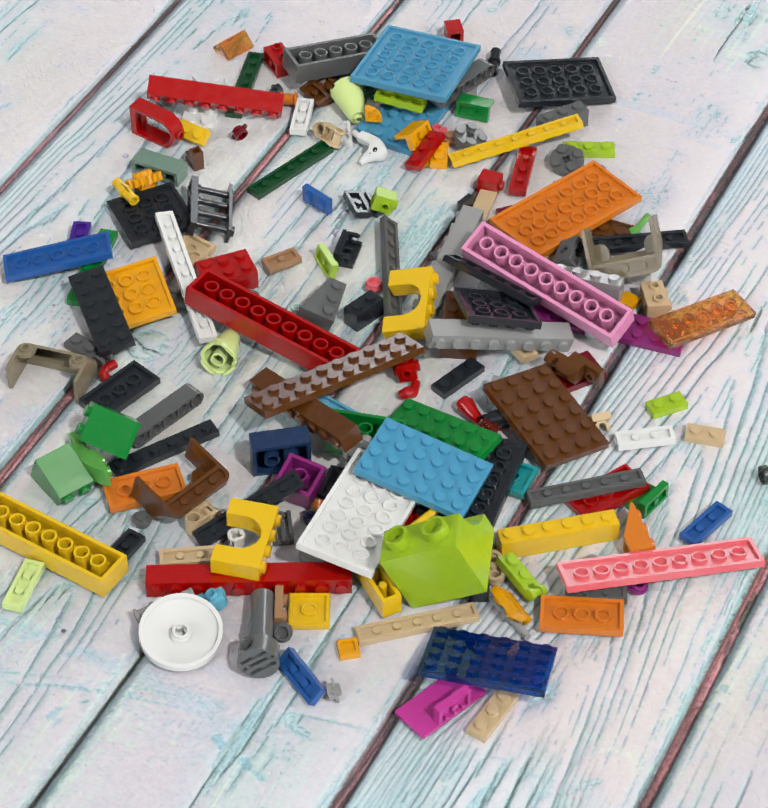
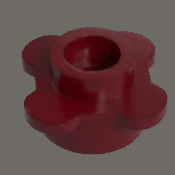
M247 125L236 126L232 131L233 135L231 138L238 141L246 138L248 135Z

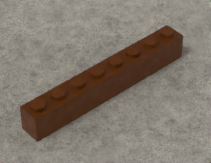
M265 367L251 378L249 382L253 393L268 388L270 385L278 384L285 379ZM317 399L283 412L289 419L293 418L300 426L307 425L308 430L312 434L316 433L324 442L328 441L335 449H340L345 453L363 439L357 424Z

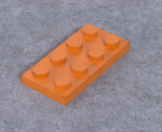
M178 463L110 478L111 486L102 485L110 513L141 507L131 496L134 480L137 476L164 501L170 500L186 488Z
M541 595L539 632L623 637L624 599Z

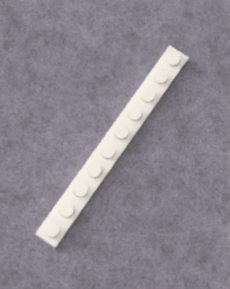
M173 211L156 212L155 220L185 302L186 287L197 277ZM186 305L199 344L210 342L218 335L212 319Z

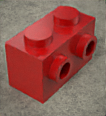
M282 42L263 47L264 61L277 79L289 75L282 66L283 50L287 48Z

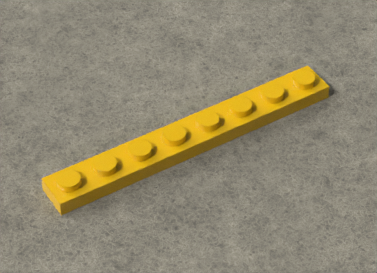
M574 114L449 153L448 158L453 168L462 167L472 162H478L488 157H494L504 152H510L520 147H526L536 142H542L552 137L584 128L583 121L578 114Z

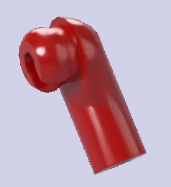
M111 360L100 367L98 378H101L102 382L111 376L109 372L118 368L117 362Z

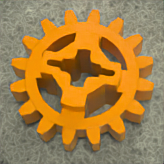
M146 169L133 173L131 179L125 180V184L129 185L132 189L136 188V191H142L155 187V183L163 180L161 171L152 172L151 169Z

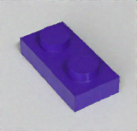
M73 221L69 240L90 235L91 222Z

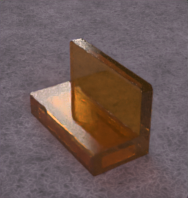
M243 30L218 43L213 48L215 52L222 50L229 61L253 48L254 45L247 32Z

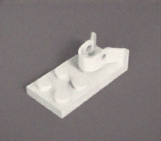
M192 75V81L200 82L195 75ZM225 78L212 81L213 84L226 85ZM194 105V107H185L182 119L206 128L213 134L220 111L216 108L206 110Z

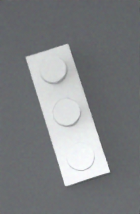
M297 98L289 129L290 135L307 136L314 99Z
M672 425L617 431L614 434L618 451L676 444Z

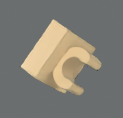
M610 411L590 415V420L598 429L599 425H603L605 431L610 429L608 423L612 418Z

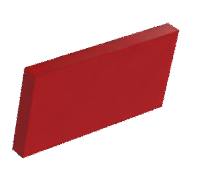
M625 463L607 474L631 470V468ZM646 482L644 487L564 502V504L576 515L615 510L650 491V484Z

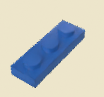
M716 501L679 533V539L688 545L702 543L732 516L733 510Z
M288 647L280 657L279 667L308 705L315 706L327 690L296 650Z

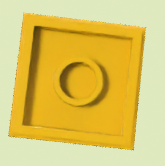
M289 593L288 624H290L292 630H330V593Z

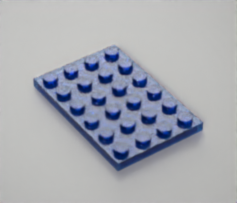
M434 626L419 664L417 676L545 698L558 647H552L549 644H535L526 640H511L508 637H494L485 633L476 634L466 630H453L444 626Z

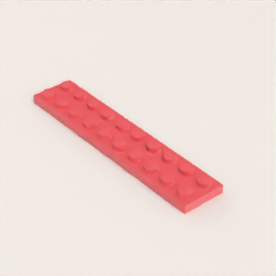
M751 537L556 562V570L567 593H577L610 587L615 588L625 585L764 567L765 559Z

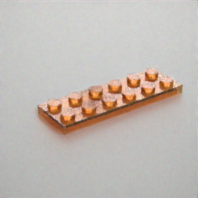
M732 289L650 319L648 326L671 350L753 319L756 312Z

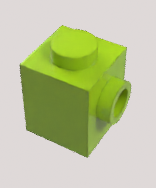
M377 186L371 198L370 209L391 215L393 209L396 210L398 206L397 192Z

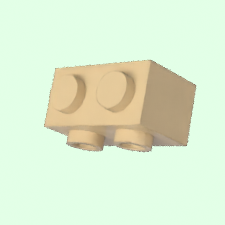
M662 280L640 282L639 297L642 298L641 303L645 316L655 319H668L669 311L672 310L671 300H668V289L664 287Z

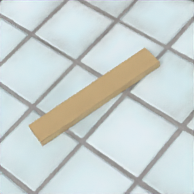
M469 602L355 626L354 633L358 639L359 647L480 622V615L475 602Z

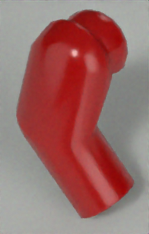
M413 379L410 386L399 390V398L402 400L416 398L421 382L418 379Z

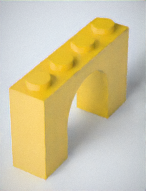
M432 266L390 271L388 287L394 296L417 294L421 298L417 307L411 312L404 315L384 317L382 334L386 339L397 333H404L413 340L426 339L424 329L428 319H432L435 314L436 285L439 283V276L435 273Z
M231 498L226 512L227 526L251 530L260 538L255 544L245 548L215 544L210 559L211 572L259 581L261 573L265 574L266 558L271 556V542H275L277 536L276 527L281 525L282 515H279V506Z

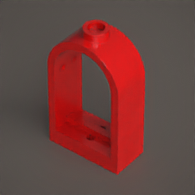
M140 97L129 106L133 134L164 148H168L176 141L183 139V125L179 118L171 111ZM147 117L161 123L169 133L147 124Z

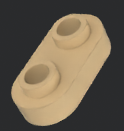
M492 549L490 585H500L505 580V574L495 563L502 554L495 549Z

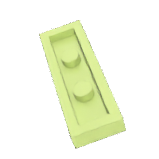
M25 558L2 602L3 609L19 613L23 612L45 569V562Z

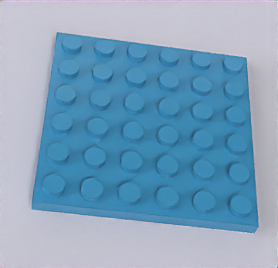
M387 25L351 74L350 82L445 104L481 51V45Z

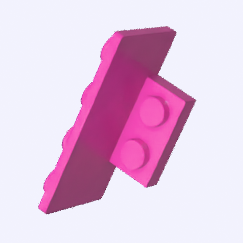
M456 667L395 710V715L421 739H425L486 695V690L460 667Z

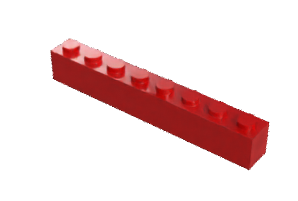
M150 74L147 88V99H150L152 102L167 101L171 105L181 103L186 107H194L195 105L206 110L216 108L221 112L230 110L236 114L251 113L255 117L265 115L270 119H278L282 115L283 93Z

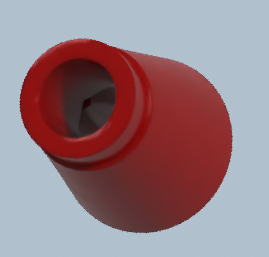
M463 396L457 401V410L473 422V424L481 421L482 415L473 398Z

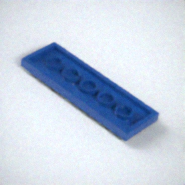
M109 231L3 255L7 283L113 259Z

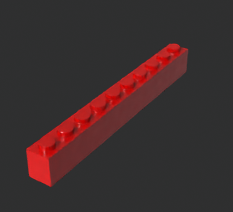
M330 562L267 563L265 574L261 573L259 581L212 573L211 564L146 565L145 587L147 597H164L180 593L190 587L195 595L204 594L208 589H216L218 587H222L225 590L226 596L251 595L254 590L259 588L269 589L275 595V585L284 586V594L352 593V571Z

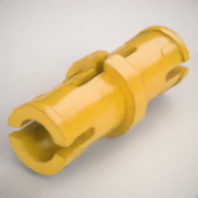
M117 177L112 181V186L130 205L134 206L139 202V197L121 178Z

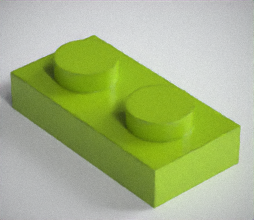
M324 243L317 244L314 259L327 279L329 277L335 279L336 273L339 270L338 262L335 261Z
M678 391L646 401L645 408L653 419H657L688 409V402L681 392Z

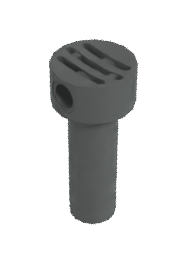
M259 588L251 593L248 636L243 638L238 645L237 666L243 674L252 678L272 676L277 672L280 663V645L273 638L275 595L266 588Z

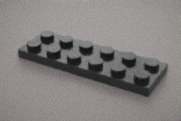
M103 265L68 276L100 358L135 346V340Z

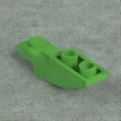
M75 431L69 433L72 448L94 482L111 486L110 477H112V472L109 465L106 466L103 455L99 456L96 449L90 450L89 447L86 448V443L76 437Z

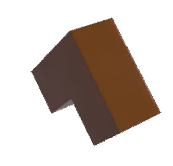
M199 146L185 151L186 161L194 171L204 169V155Z

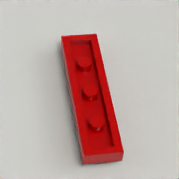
M526 146L519 148L508 195L526 197L537 154V147Z

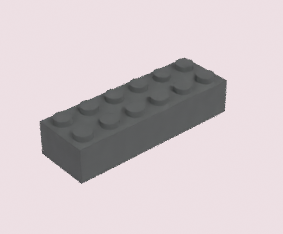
M373 32L284 48L282 66L295 83L343 74L347 75L353 73L378 37Z

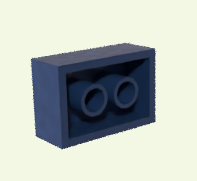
M307 425L249 433L250 460L254 477L278 474L290 453L311 460V441Z

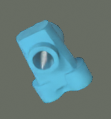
M222 587L210 588L206 593L197 595L211 603L217 611L223 610L228 604L225 590Z

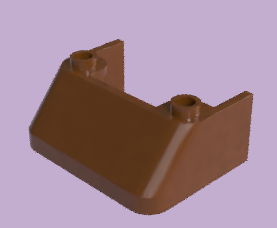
M191 437L184 457L197 468L191 474L192 484L165 502L137 476L134 480L131 496L155 518L179 519L224 487L229 479L228 470Z

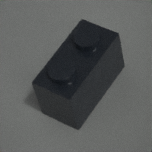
M371 289L344 307V323L356 332L384 315L383 298Z

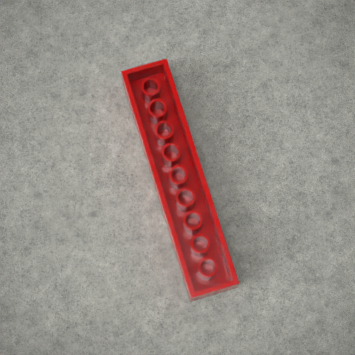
M206 268L186 287V305L308 370L329 363L334 359L344 357L351 352L361 350V348L209 268Z

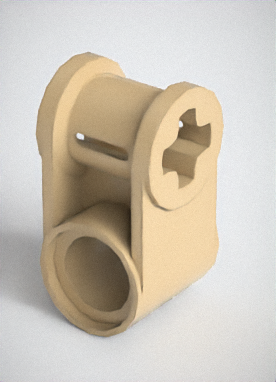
M317 122L313 126L315 136L333 148H340L341 139L346 134L344 130L327 122Z
M208 500L203 501L185 515L186 533L193 536L192 531L222 514V512L213 508Z

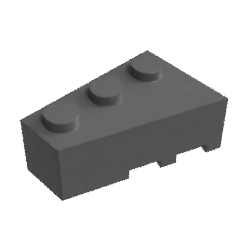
M329 277L299 307L296 315L329 332L334 323L347 284Z

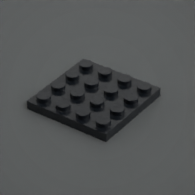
M172 182L135 192L139 197V202L134 206L130 205L122 197L106 201L107 208L132 249L162 240L155 220L156 212L173 211L181 234L186 232L187 205Z
M454 287L453 295L467 322L471 325L487 324L490 327H498L499 325L509 329L519 327L529 331L534 329L541 330L542 321L533 306L530 307L501 291Z

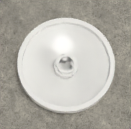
M188 593L170 594L156 600L145 610L139 623V641L143 652L154 664L171 671H190L205 665L217 654L223 639V624L215 607L207 600Z

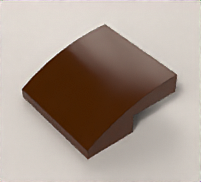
M331 77L322 78L316 82L314 80L308 81L299 88L306 97L314 99V104L317 107H324L335 102L330 95V89H333L335 86V81Z

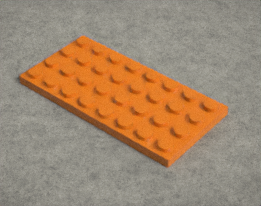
M593 160L489 218V224L541 256L546 257L557 251L561 241L576 235L581 237L582 230L586 228L595 229L640 203L642 196Z

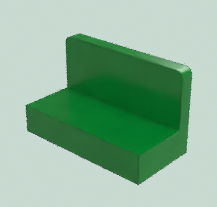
M462 93L456 101L455 116L488 123L490 108L494 104V99Z
M662 480L656 487L650 484V491L628 502L626 509L629 510L630 503L633 502L636 509L640 510L642 519H645L668 497L669 483Z

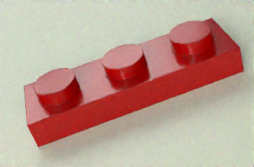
M429 131L405 162V168L421 172L446 138L444 132Z

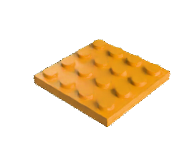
M156 256L106 271L130 329L177 314Z

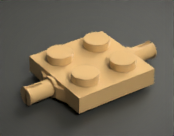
M186 234L182 236L193 269H195L194 262L212 258L211 255L216 252V245L195 234L193 236Z

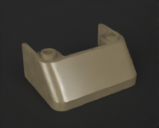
M657 214L648 217L651 234L644 240L645 250L611 257L607 246L603 244L594 245L590 228L582 230L581 236L588 270L616 274L625 278L658 271L662 266L663 242Z
M31 343L20 344L6 365L10 389H13L27 364L77 374L73 380L76 403L86 393L98 371L97 362L93 358Z

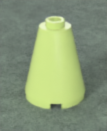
M350 76L341 78L334 83V88L330 89V95L352 123L359 124L365 118L363 85L350 82Z
M227 329L203 347L201 350V364L208 372L214 375L217 373L222 374L221 376H226L235 369L240 344L239 334L235 330Z

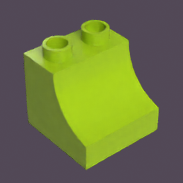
M460 513L444 517L434 516L426 521L407 526L396 525L384 531L379 563L412 609L487 592L494 528L485 514L463 518Z

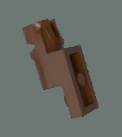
M552 349L544 357V361L552 371H555L556 375L565 378L573 384L578 383L583 378L597 386L604 383L605 369L576 351L567 357L559 351Z

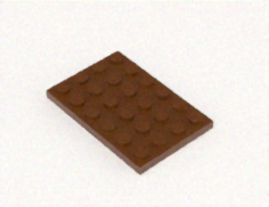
M547 363L483 385L482 390L521 441L528 444V450L544 471L609 447V441L597 426L592 423L590 417Z

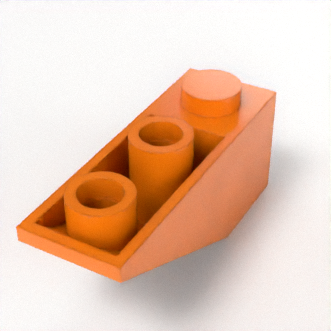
M631 502L624 533L623 552L630 553L656 549L654 539L649 537L647 525L642 522L640 510L636 509L634 503Z

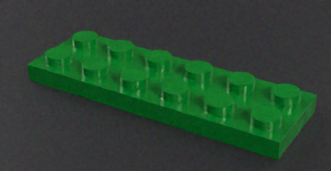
M409 398L390 416L391 418L408 420V427L483 460L502 441L501 434Z

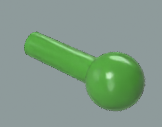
M645 213L635 227L628 229L631 232L630 234L641 233V229L646 225L648 217L651 215Z

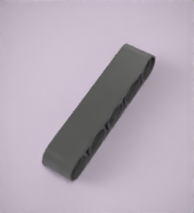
M482 58L475 60L445 104L431 100L428 101L439 108L446 107L457 100L462 93L471 91L492 77L495 72V66Z
M186 383L136 418L141 423L133 446L136 448L142 447L195 409L203 401L204 394L191 384Z

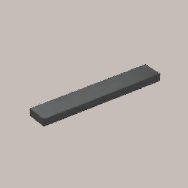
M641 468L526 490V498L530 508L534 509L646 486V479Z

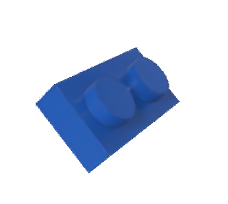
M308 183L302 186V197L306 203L326 215L333 212L332 198Z

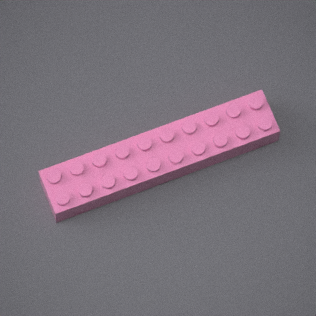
M482 221L461 248L465 259L542 299L540 305L612 348L634 321L632 309Z

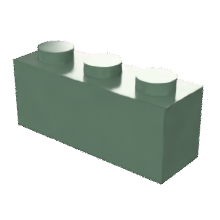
M141 148L131 159L133 173L146 169H151L152 172L161 171L163 180L159 182H172L175 187H179L188 176L187 162L145 148Z

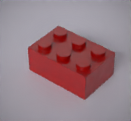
M246 249L194 262L196 277L206 268H209L248 290L259 288L258 271Z

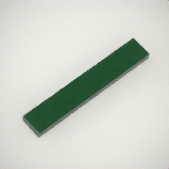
M248 52L235 87L254 88L264 61V53ZM230 110L225 112V117L242 119L243 114H236Z
M320 140L248 186L247 193L258 200L262 199L333 153L334 148Z

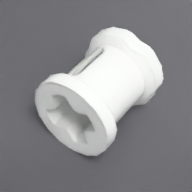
M231 528L227 532L228 540L230 541L228 546L244 548L246 546L244 541L245 533L242 528Z

